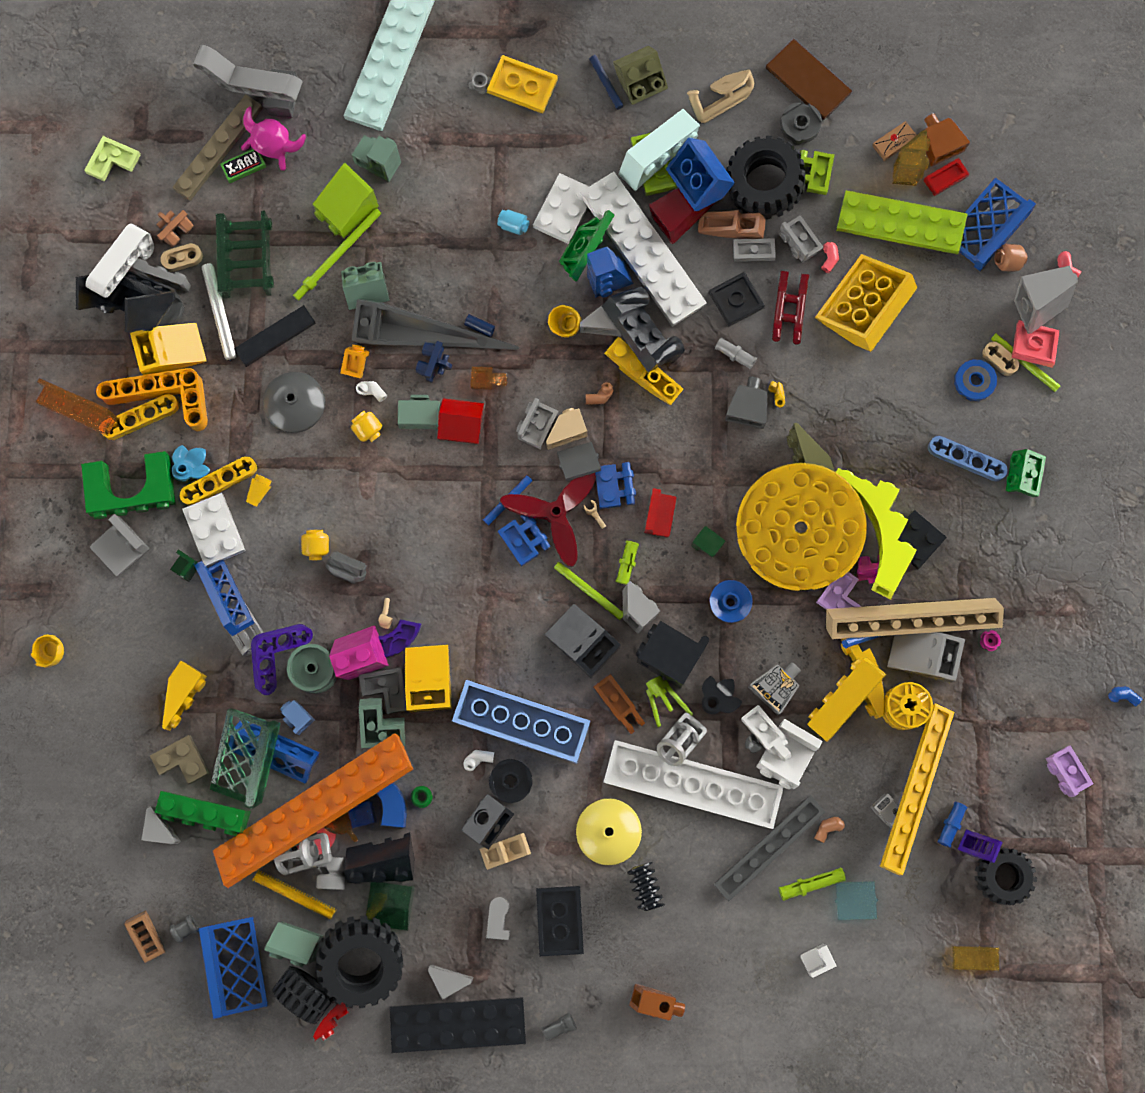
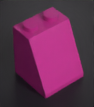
M375 625L335 639L329 655L335 676L346 680H351L359 677L361 674H367L388 666Z

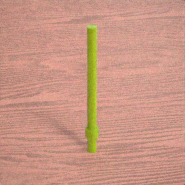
M377 208L367 216L310 277L307 276L302 282L303 285L293 294L296 300L299 301L309 290L312 291L317 285L316 282L381 215Z

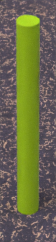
M995 333L991 340L1001 344L1012 354L1013 346ZM1018 359L1022 366L1054 392L1060 388L1057 382L1035 364Z
M558 562L554 566V569L617 619L621 620L623 618V612L562 563Z

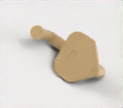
M744 70L729 74L715 81L710 86L711 90L719 94H725V96L704 109L698 97L699 91H688L687 94L689 95L697 120L701 123H706L747 99L754 88V79L751 71ZM744 84H746V86L742 87L741 89L735 91L734 93L732 92V91L736 90L737 88H739V87L743 86Z

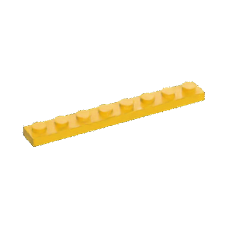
M936 703L933 704L931 717L925 724L880 867L897 875L904 874L954 715L953 711Z

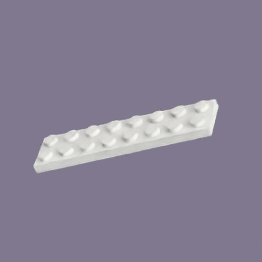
M615 172L610 173L580 192L583 201L599 220L603 218L607 210L615 214L606 230L607 235L672 327L706 306L707 302Z
M617 740L614 741L604 779L606 784L770 829L774 828L783 786L686 759L681 765L672 766L664 762L659 757L657 751ZM672 756V757H671V758H673V759H679V757H675V756Z

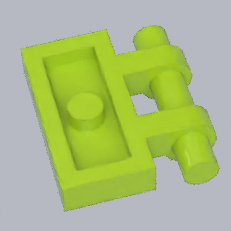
M800 150L801 159H803L805 167H811L810 175L805 174V184H808L806 192L827 195L834 154L814 151L813 158L807 157L808 151Z

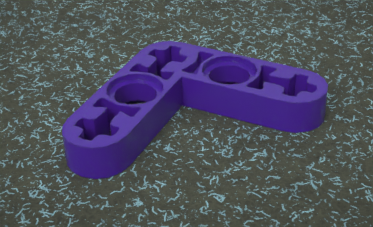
M297 624L261 633L252 639L253 675L257 691L263 695H270L275 691L277 680L274 653L308 644L313 638L310 628L303 624ZM304 631L305 634L302 635V638H299L298 636ZM285 634L287 637L285 643L278 645V638ZM262 641H265L266 644H263L262 648H260L259 645L262 644ZM263 660H268V666L260 670V663ZM265 679H266L269 683L266 684V688H263L262 686L265 685V683H266V682H265Z

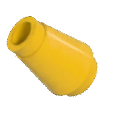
M256 474L255 478L251 480L246 502L257 507L270 490L272 481Z

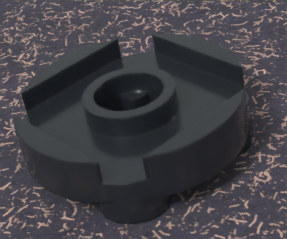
M506 759L499 762L493 768L489 777L491 792L499 800L506 803H516L523 800L530 793L533 784L529 768L515 759ZM508 775L517 778L514 787L510 788L509 784L505 785Z

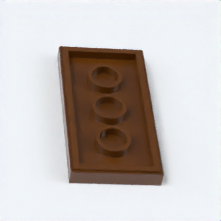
M795 39L766 65V69L802 102L817 108L823 120L852 93L849 87Z

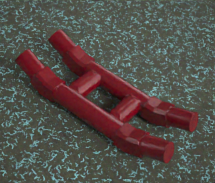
M781 271L772 340L775 342L780 341L782 322L794 323L793 344L798 345L801 343L809 274L801 273L798 295L786 294L789 272ZM785 302L797 304L795 315L783 313Z

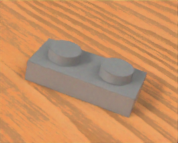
M775 238L734 239V262L775 261Z

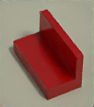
M653 488L644 533L662 537L670 536L676 496L661 494L660 489Z

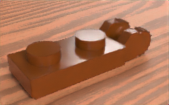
M611 674L593 686L616 719L621 721L630 734L635 731L632 725L625 719L627 715L631 713L639 725L643 726L645 724L644 720L635 710L634 704Z

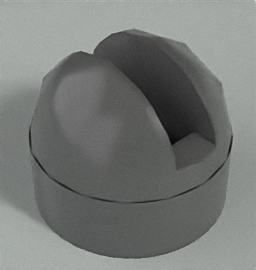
M750 734L745 741V748H748L751 753H756L763 747L754 734Z

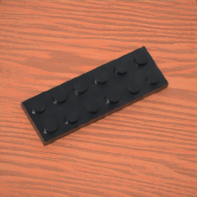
M523 997L390 1006L391 1052L403 1053L526 1044Z

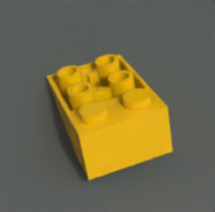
M197 323L157 326L152 331L139 330L130 333L139 370L143 375L179 370L207 362Z
M448 645L405 648L406 710L408 712L452 709Z

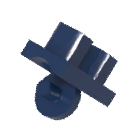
M436 341V344L425 342L422 355L431 357L430 361L426 363L419 360L415 369L416 373L424 376L426 381L433 383L438 367L437 374L443 375L445 370H451L453 366L448 362L449 355L444 354L441 360L444 347H442L443 343Z

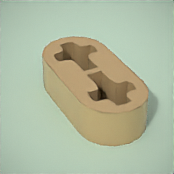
M997 342L988 343L982 351L983 358L1004 376L1013 375L1019 368L1018 359L1011 358L1012 354ZM996 349V353L991 356L989 354L990 350ZM1011 362L1013 365L1007 370L1005 366Z

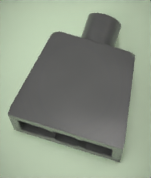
M749 377L747 386L738 385L727 411L726 421L761 429L764 428L767 416V391L759 389L761 379Z

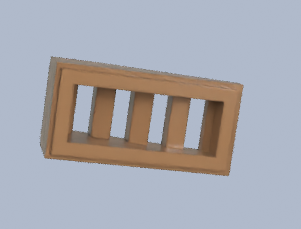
M146 910L126 920L124 926L144 963L165 953V949ZM143 921V925L137 928L134 927L135 924ZM145 929L148 930L147 933L141 936H138L137 934ZM149 937L152 938L150 942L142 945V941ZM156 945V949L146 953L145 950L147 948Z

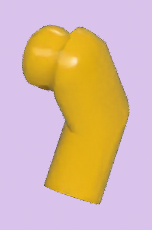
M772 381L768 390L774 393L775 405L783 407L785 405L783 385L780 382Z

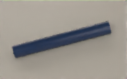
M596 55L591 56L589 60L617 110L621 109L624 105Z

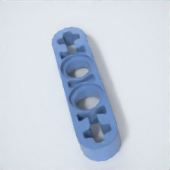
M936 436L928 444V451L931 455L989 480L1000 481L1007 474V466L1002 461L945 437ZM940 442V447L947 449L949 446H951V448L949 449L947 455H945L944 453L947 450L940 449L939 451L935 450L936 446L933 444ZM958 449L962 451L963 458L956 460L952 456L953 450ZM977 457L982 460L983 465L981 468H975L972 465L973 458ZM988 462H989V463H990V465L988 466L989 469L986 470V472H985L984 469L987 467ZM999 467L1001 473L996 476L994 475L995 471L992 469Z

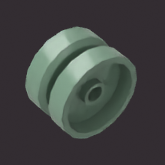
M306 644L293 651L287 662V673L294 686L313 694L322 693L331 688L338 677L335 676L329 657L330 651L317 644ZM313 665H315V670L310 672V668H313Z

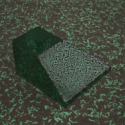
M371 882L366 910L367 920H372L374 917L380 920V925L386 923L392 929L408 931L415 886L390 882Z

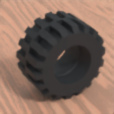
M1001 848L995 863L979 859L980 865L975 868V871L978 872V876H975V881L979 882L977 887L983 891L982 895L985 898H989L994 903L1003 905L1020 904L1024 902V898L1028 899L1031 896L1029 894L1030 891L1035 890L1033 882H1037V877L1033 876L1036 869L1031 867L1032 861L1026 859L1024 853L1017 852L1015 849ZM1003 863L1011 865L1016 874L1015 883L1008 890L1001 889L995 880L996 870Z
M289 966L272 989L276 999L287 1010L301 1020L312 1024H317L333 1003V997L328 998L325 995L324 988L320 987L318 980L302 969Z

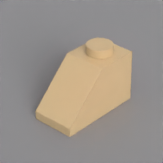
M569 408L559 415L546 440L548 450L587 437V429L580 409L574 410V408Z

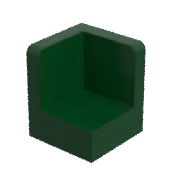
M704 526L693 540L691 546L697 551L701 549L710 557H714L724 545L725 540L707 526Z
M178 549L176 553L180 556L170 570L190 582L197 572L195 564L198 562Z

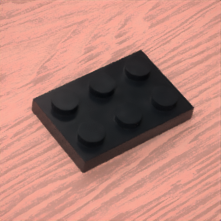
M580 886L536 888L539 957L584 954Z

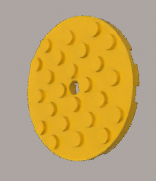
M810 463L787 464L765 473L745 494L737 515V540L740 550L751 565V568L766 581L788 590H815L828 586L830 583L843 577L855 565L863 550L866 539V515L863 504L854 488L836 472ZM805 522L807 530L800 533L796 531L795 524Z

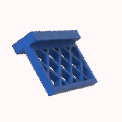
M995 178L965 212L968 214L967 218L976 217L977 226L964 228L963 241L961 242L959 253L975 264L974 267L981 271L995 255V252L1006 243L1032 213L1036 203L1030 199L1026 201ZM997 186L1002 190L1003 196L991 197V189ZM1004 200V210L993 211L992 201ZM1007 200H1015L1020 205L1017 209H1008ZM989 202L990 211L978 212L979 203ZM1005 214V223L995 224L994 215ZM980 215L990 216L991 225L980 226ZM992 229L993 236L991 239L981 238V230ZM966 231H977L978 240L967 241ZM979 244L978 254L976 256L968 251L967 245Z
M253 917L199 928L213 1019L268 1006ZM249 922L251 932L246 939L235 933L240 924ZM236 925L233 930L228 928L229 926ZM224 928L230 932V935L223 944L215 939V929ZM232 935L243 941L236 953L225 946ZM250 936H252V942H253V944H251L250 942H248V939L250 938ZM216 943L221 946L218 952ZM245 943L254 948V955L250 961L238 955ZM223 948L234 955L227 966L219 962L218 958ZM236 957L247 963L240 975L229 968ZM254 958L256 960V966L251 963ZM249 965L258 972V977L253 984L242 977ZM220 966L225 969L222 974H221ZM226 971L238 977L231 989L222 983V977ZM240 979L251 986L244 998L233 991ZM258 980L260 984V989L255 986ZM253 988L261 993V1003L252 1004L246 1000ZM224 989L229 991L226 996L224 995ZM230 993L242 1000L237 1008L227 1010L226 999ZM243 1002L248 1004V1006L240 1007Z

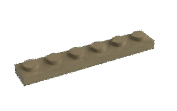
M245 94L172 187L174 191L191 201L246 131L243 124V116L249 106L252 108V119L254 121L263 109L262 105Z

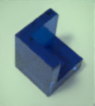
M372 801L360 803L348 811L352 828L377 823Z

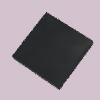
M745 272L710 289L708 292L728 327L765 308L763 301Z

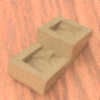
M524 833L494 843L489 850L485 847L480 849L487 870L531 854Z

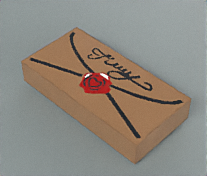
M905 121L875 141L872 146L885 161L915 141L918 136Z

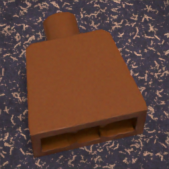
M934 113L924 119L928 127L924 130L921 140L931 167L966 151L970 141L951 118L939 122Z
M635 984L629 1006L636 1012L665 1020H671L672 1015L683 1016L685 1004L676 1002L674 996Z

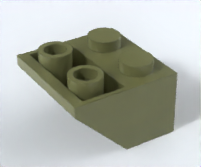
M649 45L613 61L618 80L632 105L668 89L658 53Z

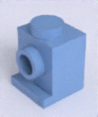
M295 700L286 702L280 709L281 713L285 716L283 718L284 722L290 728L295 726L296 728L293 732L297 735H300L315 721Z

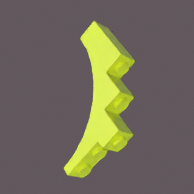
M838 468L836 473L842 476L858 494L864 511L875 529L878 540L879 566L871 590L891 600L917 551L909 543L898 541L908 521L902 514L890 511L900 489L896 488L892 483L881 480L876 487L870 481L862 480L854 476L850 471Z

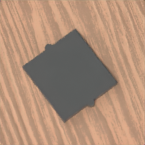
M592 442L557 452L560 461L559 467L563 470L566 481L601 471L598 461L599 455L595 452Z

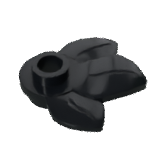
M709 676L702 685L704 697L701 705L706 713L711 715L717 714L720 711L731 713L741 706L742 701L732 696L735 689L734 680L724 679L717 683L712 676ZM710 700L716 702L714 708L709 707L708 702Z

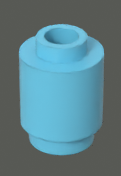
M502 210L497 222L498 226H501L503 230L518 235L526 232L529 227L526 215L511 210Z

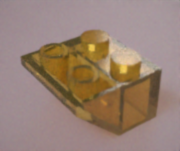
M927 130L921 131L901 148L893 165L892 184L917 186L919 180L923 179L924 171L928 169L929 158H926V151L929 150L930 146Z

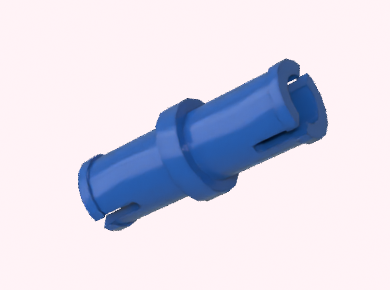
M954 802L948 819H945L943 822L945 826L937 841L938 843L949 848L951 847L957 830H960L962 827L960 823L968 808L967 806Z

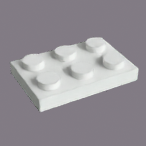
M559 173L533 223V228L569 244L588 209V206L580 196V192L589 186Z
M222 493L182 509L202 561L207 567L246 551Z

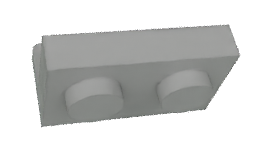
M801 215L788 223L783 222L779 230L781 239L785 243L788 242L792 254L796 259L799 258L802 263L823 250L824 247Z
M535 398L533 403L529 402L525 410L527 416L524 421L521 420L519 422L516 432H518L519 440L541 450L559 411L540 403V400Z

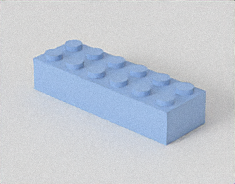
M469 680L465 682L452 720L455 724L576 764L590 725V720Z

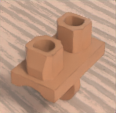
M171 210L166 215L162 212L157 214L161 220L156 225L160 229L165 224L167 225L157 235V239L161 242L164 241L171 247H174L180 241V238L173 232L177 227L185 234L194 227L184 210L172 221L170 219L175 214Z

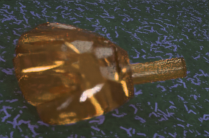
M351 810L323 827L334 834L347 833L354 843L359 840L351 830L354 827Z

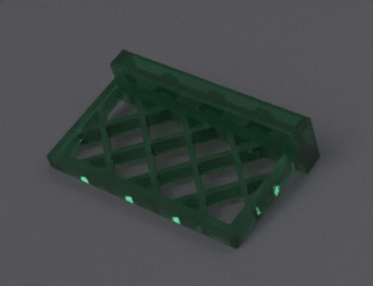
M229 708L226 714L210 790L244 802V806L250 809L261 804L281 723L274 720L268 722ZM233 716L238 717L243 725L237 730L232 723ZM253 723L262 726L260 735L256 737L249 726ZM245 728L250 740L243 744L238 731ZM233 735L238 744V747L231 750L227 742L228 737ZM250 742L253 743L256 749V753L252 757H250L245 747ZM239 748L246 759L241 763H238L233 754ZM226 755L229 756L234 767L228 770L223 763V758ZM246 762L251 768V774L247 777L240 765ZM233 769H236L241 778L236 783L233 782L228 773ZM224 775L229 784L227 788L218 786L219 777ZM243 782L247 789L246 796L239 793L236 785Z

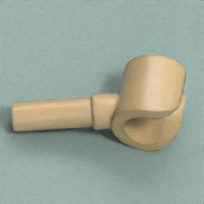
M591 500L594 506L591 510L587 509L584 504L586 514L592 515L602 529L605 528L606 525L597 512L595 501Z
M385 598L383 611L378 620L379 625L385 629L390 628L393 618L387 616L389 598Z

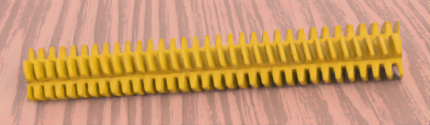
M258 870L255 874L253 881H257L260 885L262 884V886L264 885L272 889V891L274 890V892L284 897L286 896V898L323 915V917L325 916V918L331 920L336 910L335 908H330V905L327 907L325 903L317 902L318 899L315 901L316 898H310L308 894L305 896L303 892L296 891V888L293 890L294 887H288L289 884L286 886L287 883L284 884L283 882L281 884L282 881L279 882V879L276 881L274 877L266 876L267 873L264 875L265 872L262 874V871L259 872L260 870Z

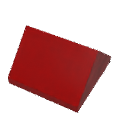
M443 398L439 411L437 439L479 444L484 403Z

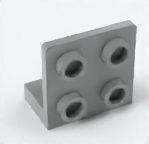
M114 514L108 519L113 526L100 536L90 548L119 577L150 548L122 518Z

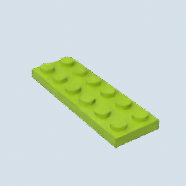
M846 190L836 231L958 255L968 214Z

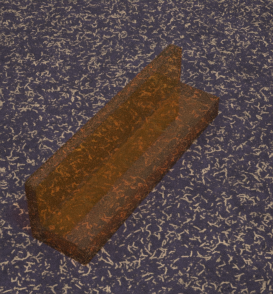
M38 379L37 382L44 388L36 400L37 404L108 436L118 418L108 408L45 380Z

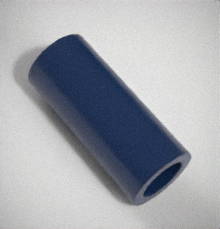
M468 314L464 322L465 326L489 337L493 335L495 330L494 325Z

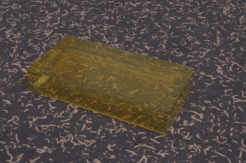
M953 946V969L999 971V948Z

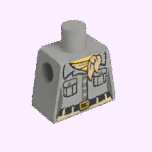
M793 662L784 670L777 664L752 682L748 688L778 716L798 689L799 684L794 678L801 670Z

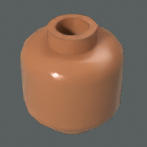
M1004 244L995 252L994 261L1000 270L1016 272L1021 270L1024 264H1026L1027 253L1021 245Z

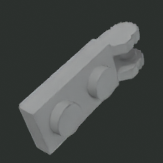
M137 259L133 264V268L138 274L170 287L189 292L191 284L185 275L179 272L170 273L167 269L158 265L152 267L148 265L146 260Z

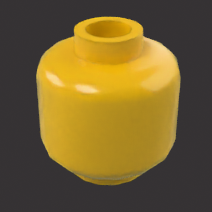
M363 411L351 421L353 423L351 430L362 442L368 439L370 442H373L381 435L378 431L381 430L382 424L372 412L366 413Z
M306 530V534L301 536L302 554L309 556V560H322V556L329 553L328 535L323 533V530Z

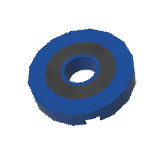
M973 359L959 367L955 374L954 384L957 392L966 397V399L981 401L994 392L997 386V375L989 363ZM971 376H978L981 384L974 385L970 380Z

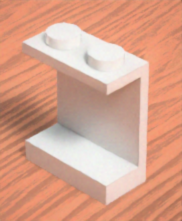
M784 719L778 728L786 736L788 742L786 748L791 752V758L784 762L777 753L773 756L765 750L756 767L760 769L762 775L779 780V784L784 788L795 789L799 786L800 778L815 751L819 749L823 741Z

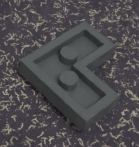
M402 667L359 675L363 697L384 693L387 714L407 711Z

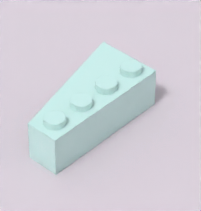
M684 109L680 110L626 152L618 175L636 191L677 154L688 137L694 139L698 137L697 131L700 125Z

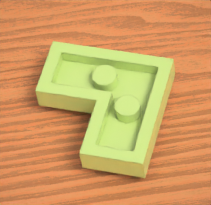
M103 136L84 171L95 178L105 181L114 164L132 172L141 154L135 149Z

